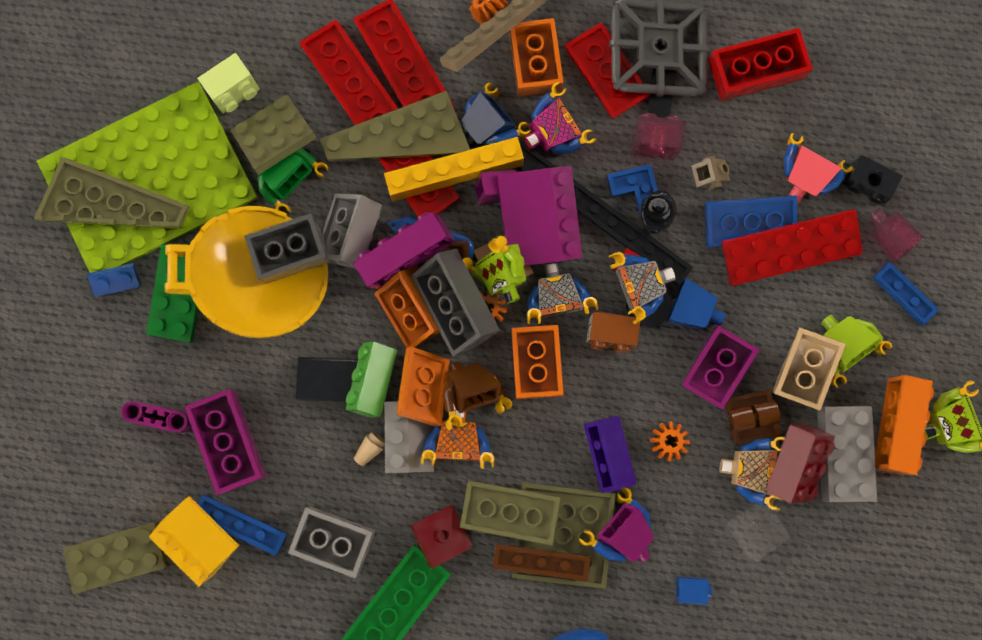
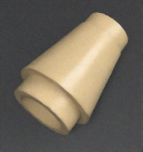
M374 431L366 434L353 459L364 467L385 449V439Z

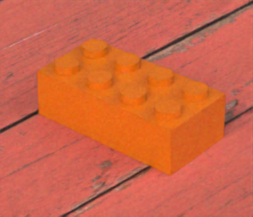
M908 375L888 378L875 451V469L899 475H917L921 469L922 458L920 455L921 449L926 443L924 431L925 425L930 419L928 407L929 401L932 400L934 395L933 381Z

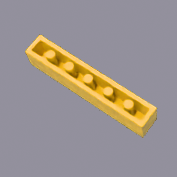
M518 137L387 172L384 173L393 202L477 179L482 172L505 171L523 166L524 157Z

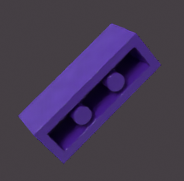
M619 415L583 424L601 493L636 485L637 482Z

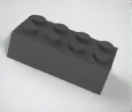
M457 249L437 253L411 275L453 357L472 351L500 331Z

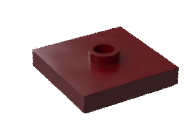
M453 504L410 525L431 569L473 547L465 529L460 528L461 521Z

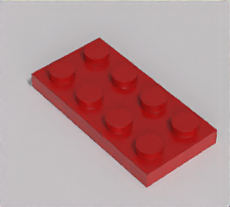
M601 22L565 44L564 49L613 120L649 98L651 94L624 92L613 87L611 49L609 48L611 35ZM620 49V77H622L632 66ZM637 73L625 82L644 84Z

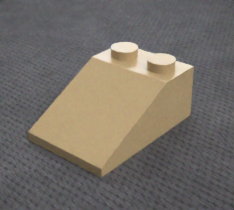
M799 327L781 367L772 393L821 410L846 344Z

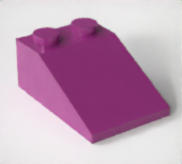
M716 324L684 379L682 386L723 409L759 352V349Z

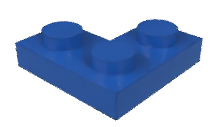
M651 164L607 174L606 176L612 198L634 193L639 214H641L643 199L648 197L651 192L658 190Z

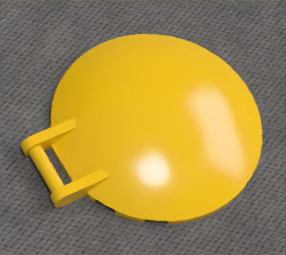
M238 207L230 209L227 213L221 214L218 217L214 216L206 222L190 245H166L165 254L168 255V269L165 292L168 294L191 295L199 310L210 321L230 333L249 338L277 337L299 328L315 314L327 290L328 264L326 263L267 284L262 283L257 278L244 236L292 220V218L288 217L285 212L269 207ZM178 257H185V282H177Z

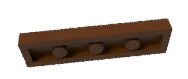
M496 544L493 569L588 581L591 557Z

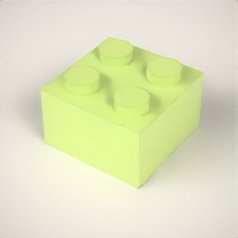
M236 53L197 78L223 114L234 111L240 102L245 99H252L256 96L257 91L260 90Z

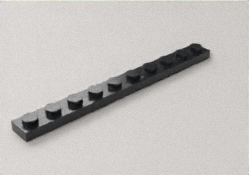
M518 139L524 162L523 166L517 168L522 172L556 167L535 150L529 149L524 142ZM573 179L577 212L624 247L641 257L647 258L650 262L655 261L659 271L671 267L675 274V280L672 282L679 287L693 266Z

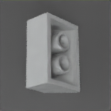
M334 195L322 232L330 262L349 268H356L353 262L358 260L359 254L368 250L373 238L376 222L380 216L382 204L363 195Z
M384 402L385 473L434 472V466L431 467L432 461L430 459H424L423 465L420 463L426 439L432 432L433 426L396 415L398 402Z

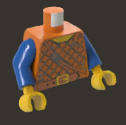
M456 410V414L462 419L461 426L457 428V423L452 420L451 430L446 428V421H442L441 426L434 427L426 439L420 461L423 465L424 459H430L432 461L431 467H433L436 459L480 461L482 469H484V462L488 461L491 463V467H494V456L491 454L489 441L483 430L476 426L475 422H466V412L459 413L458 410Z

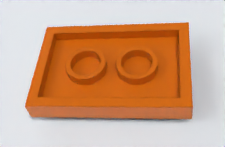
M412 346L406 348L396 415L435 427L442 425L444 410L443 391L444 383L448 379L449 359Z

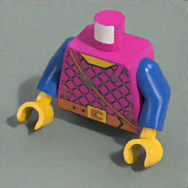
M560 82L553 84L552 92H547L537 102L531 114L532 122L529 128L532 130V133L524 137V141L529 149H533L540 144L545 152L552 151L555 154H570L583 147L584 143L593 144L596 142V138L590 141L586 138L587 134L593 132V130H585L582 133L560 98L556 100V96L565 94L567 90L565 88L561 93L556 91V86Z

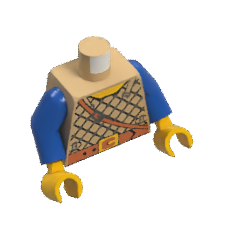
M777 437L775 440L770 438L751 441L742 445L740 451H735L734 460L721 459L720 473L732 474L731 484L736 485L737 492L749 502L763 506L768 505L769 508L775 511L780 510V508L773 506V501L775 499L783 500L766 492L777 462V452L781 451L779 442L785 440V437Z

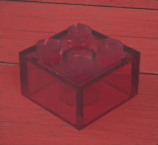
M651 113L639 115L633 129L631 154L676 159L683 147L685 121L679 120L675 116L660 118Z

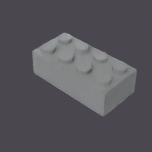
M872 406L821 407V410H817L818 429L835 436L833 441L835 444L834 449L827 457L825 462L826 471L820 478L821 501L877 502Z

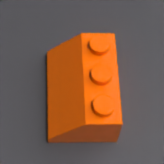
M418 265L398 272L374 293L406 348L410 346L416 348L440 333L411 277L419 269Z

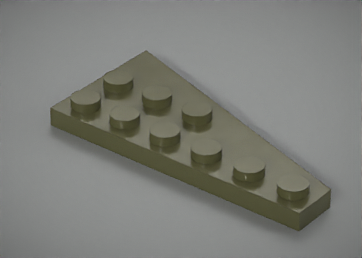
M447 91L320 139L329 162L355 161L357 159L369 158L374 160L388 157L393 159L427 157L428 155L449 156L470 150Z
M61 157L34 220L182 228L190 207Z

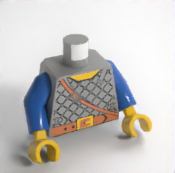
M616 252L609 255V258L612 257L616 261L610 267L612 269L619 267L616 270V274L630 309L628 315L631 313L635 314L636 320L633 323L637 324L645 317L653 314L661 305L663 295L667 292L664 284L674 281L675 274L671 267L659 271L657 263L655 261L650 262L647 258L636 255H623L621 252Z
M557 263L544 266L546 278L539 279L537 285L532 287L527 300V323L530 324V319L532 318L538 319V324H540L542 318L582 311L583 305L585 313L589 314V307H595L596 311L598 310L597 300L590 295L587 288L577 278H572L570 273L560 275Z

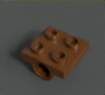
M770 389L732 397L727 401L725 409L734 445L782 435L779 426L781 421L780 411L777 403L772 399Z

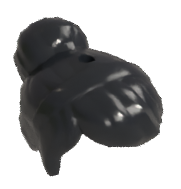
M657 190L651 192L648 197L643 199L641 219L642 223L651 233L656 234L664 231L673 223L677 211L673 197L666 191Z

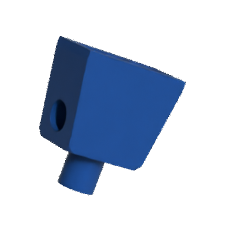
M685 279L680 286L667 322L703 330L707 327L709 321L721 326L726 313L714 309L718 300L716 296L692 281Z

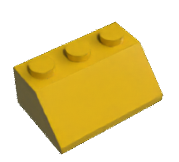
M190 496L168 514L149 536L198 587L213 577L239 547Z

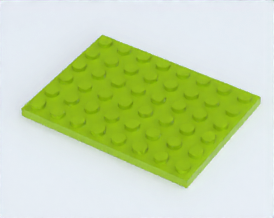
M199 81L37 160L48 186L61 157H64L190 207L182 228L66 223L89 272L127 265L161 248V244L167 245L201 228L214 216L218 217L221 214L227 213L230 209L243 207L258 199Z

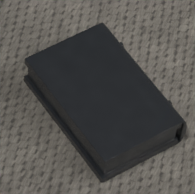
M299 357L295 399L346 402L347 394L351 390L353 382L352 374L357 367L358 359Z

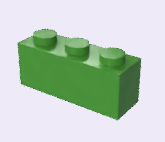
M374 341L362 344L358 351L357 367L352 374L351 390L346 397L347 411L369 418L381 417L397 354L396 349Z

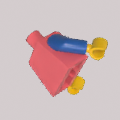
M792 133L787 141L788 146L784 156V173L787 176V181L794 184L789 195H796L797 202L800 203L806 192L816 197L818 194L824 195L838 188L845 175L851 172L853 167L850 166L847 170L844 169L843 163L845 160L838 165L830 162L802 146L803 136L800 137L798 142L794 141V133Z

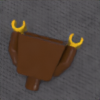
M457 361L450 365L448 380L444 383L443 391L446 412H449V418L445 423L448 430L452 429L451 420L457 423V428L462 424V419L456 414V410L459 413H463L496 401L498 402L495 404V410L499 414H502L505 408L508 411L512 407V401L503 395L505 392L497 374L485 370L478 363L463 366Z

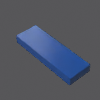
M890 261L872 277L920 326H924L939 311Z

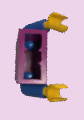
M622 488L621 491L625 494V499L616 493L615 500L620 504L624 503V505L596 536L599 540L596 541L592 532L584 531L583 533L587 534L590 538L589 542L586 543L582 539H578V541L583 546L591 545L594 547V551L608 560L618 562L625 560L635 562L638 560L639 562H644L650 557L647 547L654 537L650 530V514L636 499H631L632 494L628 488Z

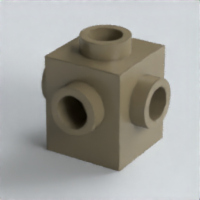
M710 156L702 159V162L691 166L696 187L709 188V191L722 188V184L730 181L729 167L725 159H715V156Z

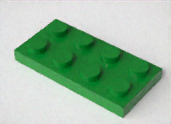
M161 244L146 334L192 343L199 308L189 294H168L165 292L168 255L165 254L166 245ZM178 257L177 282H185V257Z

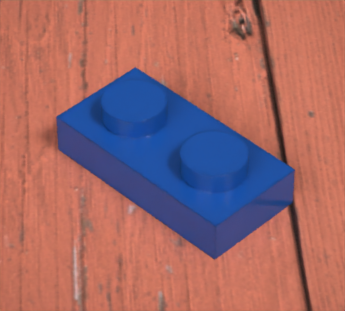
M134 263L90 272L87 275L95 297L137 288L141 285Z

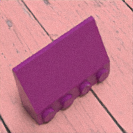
M572 166L497 175L504 236L507 239L506 245H519L521 256L524 258V266L582 258Z

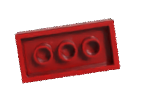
M800 28L713 50L708 59L720 101L803 80L813 70Z

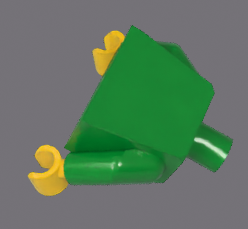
M300 148L258 176L259 191L271 206L274 205L277 210H280L281 207H286L291 212L290 207L279 200L284 201L311 173L312 169L310 167L315 169L317 177L324 178L317 170L323 167L328 171V166L323 162L317 163L312 155Z

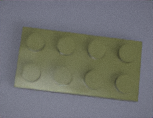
M468 481L460 528L554 545L562 497Z
M157 522L64 547L63 552L73 594L167 568L164 552L149 538L150 534L157 527Z

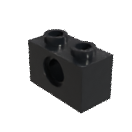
M861 155L854 161L853 169L848 173L843 184L849 186L848 189L853 193H863L869 196V200L873 203L885 204L892 199L903 175ZM868 178H872L875 181V186L870 185Z

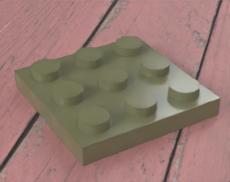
M287 94L230 130L258 175L316 139L315 134Z

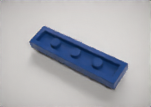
M202 494L198 505L226 533L278 556L288 533Z

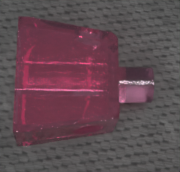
M879 208L869 216L876 225L871 235L893 263L912 251L923 237L898 212H894L887 217Z

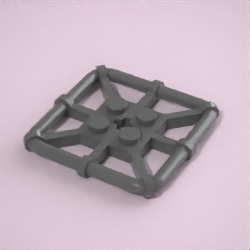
M616 0L613 2L611 40L609 41L613 87L624 92L655 94L658 97L663 95L702 96L707 91V55L709 54L705 8L702 5L698 6L692 3L666 2L663 0ZM630 8L655 10L656 23L642 22ZM664 11L691 13L679 25L664 24ZM620 13L637 29V40L620 39ZM697 18L698 44H683V30ZM658 42H661V46L665 47V49L659 51L655 46ZM620 49H637V63L620 77ZM683 53H696L698 55L699 79L683 64ZM641 68L656 69V85L625 82ZM664 70L678 71L692 87L664 85Z

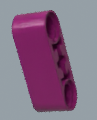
M135 401L126 402L121 408V416L127 422L176 433H185L192 428L188 415L185 412ZM137 406L139 414L136 418H133L131 410ZM148 413L164 416L167 419L166 421L149 418ZM179 416L184 418V425L181 428L176 426V419Z

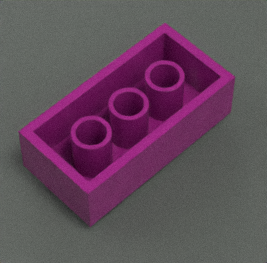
M426 212L416 219L418 222L411 226L405 225L397 230L398 234L391 239L387 237L378 242L377 248L372 251L366 250L359 254L358 260L353 262L366 286L380 289L398 272L421 264L456 242L444 220L433 212L430 214Z
M227 389L184 406L216 495L226 494L267 477L235 390Z

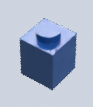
M676 576L675 600L677 602L708 605V598L711 599L712 585L709 584L708 579Z

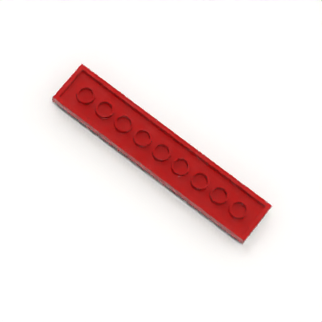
M337 19L299 42L301 48L354 125L398 109ZM428 155L427 157L393 159L388 157L378 160L386 172H391L431 161L433 158L431 155ZM452 186L408 197L405 200L416 216L419 217L426 212H429V214L433 212L438 215L460 201V197Z

